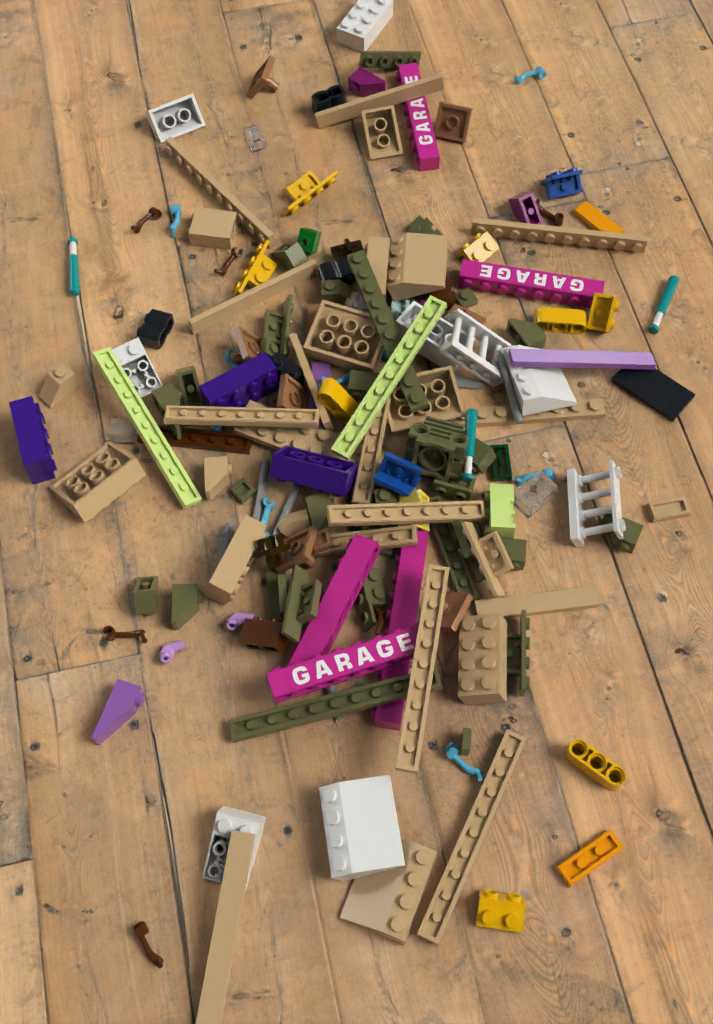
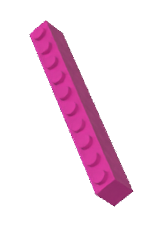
M417 530L418 546L400 547L402 548L401 554L397 553L395 565L399 566L398 572H394L393 584H396L395 590H391L390 602H393L392 609L388 608L387 621H390L389 628L385 627L384 634L386 635L391 634L396 629H408L416 623L429 532ZM410 661L379 670L377 679L383 681L408 674ZM404 700L373 707L371 719L375 720V727L400 731Z

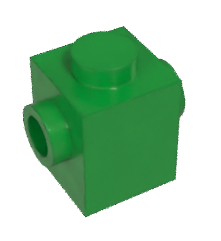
M307 227L300 228L297 242H299L305 255L317 253L322 232Z

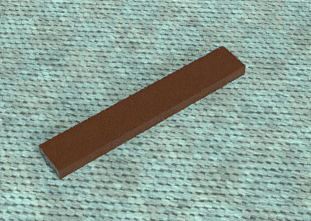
M158 425L170 446L250 455L252 440L234 433L182 428V437L178 440L169 426ZM138 434L137 442L144 443Z

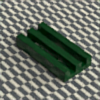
M508 444L489 445L493 450H496L499 474H497L494 460L490 465L492 481H504V479L512 481ZM500 449H504L507 474L503 472Z

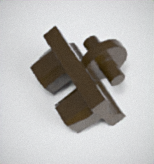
M348 238L344 239V244L330 247L334 261L364 250L361 240L350 242Z
M282 533L256 540L259 551L253 552L254 559L266 555L267 565L272 569H276L283 562L280 552L291 549L290 543L284 544Z

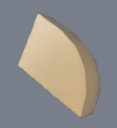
M307 509L288 514L278 522L280 532L286 537L311 527Z

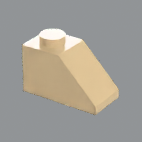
M65 364L59 365L48 374L40 391L39 398L52 409L79 387L75 373Z
M227 456L204 458L205 494L207 501H211L230 483V475H233V465L229 463Z

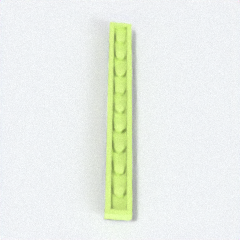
M431 295L429 296L332 446L331 451L346 460L350 459L447 308L446 302Z
M108 347L93 352L92 358L183 509L200 503L202 497L111 348Z

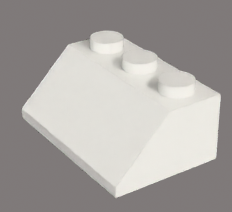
M193 93L145 112L150 127L160 143L165 142V139L170 136L175 138L206 126Z

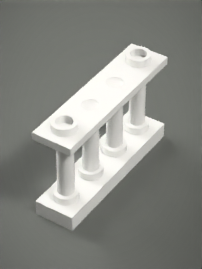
M459 308L447 314L445 319L454 324L450 341L440 346L439 352L492 387L503 383L496 356L500 354V348L510 347L511 344ZM460 329L467 333L465 346L459 343ZM474 338L481 342L479 356L472 351ZM487 347L494 351L492 364L486 361Z
M609 460L608 471L585 476L579 475L575 468L567 469L570 540L577 548L585 546L584 539L590 535L614 531L619 540L624 539L623 531H626V526L622 519L619 478L622 477L620 467L616 466L613 460ZM610 478V488L586 493L581 492V486L585 483ZM611 496L612 505L585 511L582 509L584 501ZM612 513L613 523L589 528L583 527V521L586 518Z

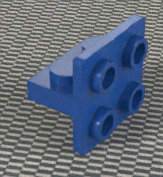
M572 168L564 172L558 171L547 175L546 179L542 180L541 183L546 184L548 200L583 192L580 174L583 173V170L577 171V168Z
M387 451L373 481L382 487L395 491L401 496L409 497L421 481L422 477L420 475L423 468Z

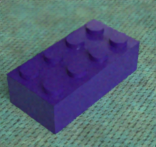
M266 352L200 385L203 406L246 407L249 400L258 402L261 398L268 394H273L279 389L277 367Z
M32 396L9 402L23 466L33 485L55 479L54 471L57 470V466L52 458L53 450L48 442L50 437L44 425L46 421L44 414L41 413L39 403H35Z
M285 445L273 454L269 477H273L279 482L289 481L298 487L308 486L312 487L314 491L331 492L333 496L341 497L355 486L359 463Z

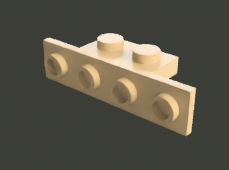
M462 522L463 535L471 544V553L480 564L479 570L488 582L487 588L490 594L494 597L505 596L497 577L513 569L514 566L498 531L479 538L472 522Z

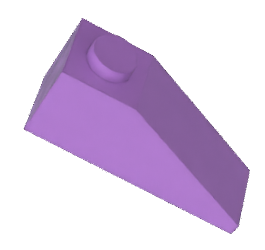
M117 679L91 737L96 745L100 746L136 714L139 707H142L145 701V693L141 686Z

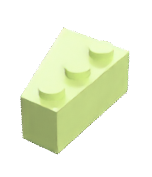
M490 483L489 490L485 491L484 502H488V508H485L488 526H484V536L498 531L500 537L513 538L516 524L513 523V517H515V510H513L514 484Z

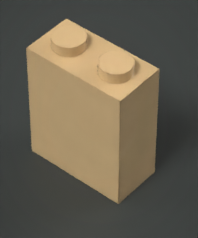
M196 207L195 213L191 215V227L187 229V237L190 238L191 245L231 250L238 227L237 212Z

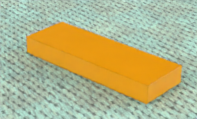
M587 201L574 209V214L594 230L616 233L624 232L622 228Z
M609 829L555 869L570 888L623 850L624 847Z

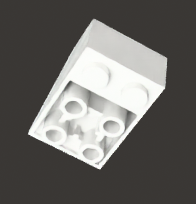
M139 337L112 349L141 398L151 394L152 390L163 386Z
M223 806L218 810L202 878L222 883L231 831L255 834L246 884L247 888L262 838L266 817Z

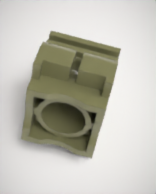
M426 416L424 424L416 423L411 426L404 459L422 467L421 475L432 476L448 482L449 478L459 480L469 442L468 437L463 434L464 425Z

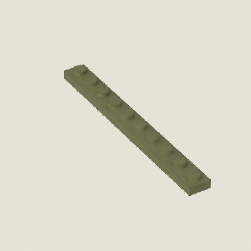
M364 250L347 255V260L389 360L402 339ZM411 363L398 384L410 413H414L428 408L429 403Z
M434 667L430 693L443 690L437 667ZM411 673L228 720L231 740L233 743L407 699Z

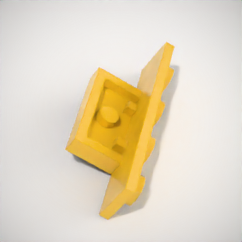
M310 170L287 187L285 192L294 203L288 206L283 214L285 216L289 213L294 214L302 203L306 205L312 199L311 196L314 194L316 196L319 195L326 185L328 187L336 181L335 177L338 171L336 170L320 182Z
M268 239L263 244L259 243L254 251L256 255L252 256L248 261L249 268L242 272L240 276L242 278L241 282L238 281L234 286L232 298L241 294L246 284L254 288L270 279L277 263L263 254L270 243Z

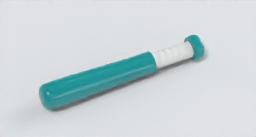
M70 237L67 240L70 249L69 293L72 296H78L80 294L78 256L76 252L78 240L75 237Z
M675 275L668 278L655 312L654 321L648 327V331L652 334L659 332L661 319L665 315L679 283V278Z
M468 409L465 416V436L468 437L469 442L465 456L464 474H462L464 482H471L474 478L471 472L477 426V411L475 409Z

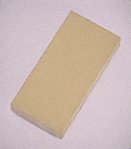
M686 496L650 502L646 506L652 523L689 517L691 515Z

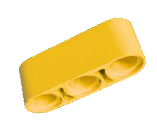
M538 307L534 310V323H537L545 332L582 334L586 331L587 314L579 309Z
M324 378L317 394L318 400L341 423L347 425L359 404L336 380L331 378Z
M575 739L570 742L566 751V758L571 764L609 791H617L623 785L626 774L620 766L581 739ZM572 749H579L582 752V755H575L572 752ZM590 762H597L600 765V769L593 768ZM609 775L617 776L619 782H612L609 778Z

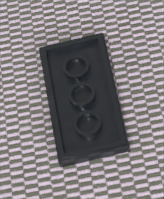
M656 368L654 370L620 369L611 380L672 422L696 395Z

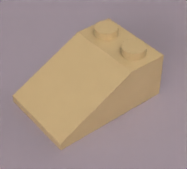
M394 105L361 111L363 133L370 160L403 155Z

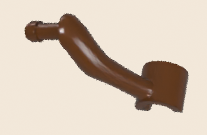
M536 199L540 213L553 220L555 226H562L564 215L562 213L551 214L539 204L540 199Z
M151 207L149 213L140 219L136 226H131V229L136 234L139 233L143 224L148 219L153 217L158 220L161 218L162 212Z
M237 247L232 248L231 256L224 263L222 270L214 269V272L225 276L233 260L243 256L244 250L240 249L237 254Z
M375 606L376 636H386V634L382 633L386 611H379V607Z
M106 626L103 629L105 634L112 632V634L106 636L108 641H113L115 638H136L140 636L142 642L147 643L144 630L116 632L112 626Z
M141 921L134 926L135 936L139 939L148 959L158 968H162L164 960L150 948L145 938L149 930L145 922Z

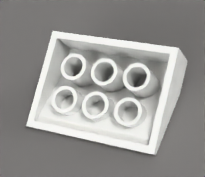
M523 345L500 348V354H504L522 416L577 405V401L561 368L511 366L508 356L509 348H539Z
M390 775L337 782L319 787L332 879L344 882L405 866Z

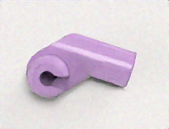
M236 612L226 621V628L230 631H235L244 623L245 618L253 619L255 614Z
M183 639L165 644L159 653V661L167 664L172 660L175 652L185 650Z

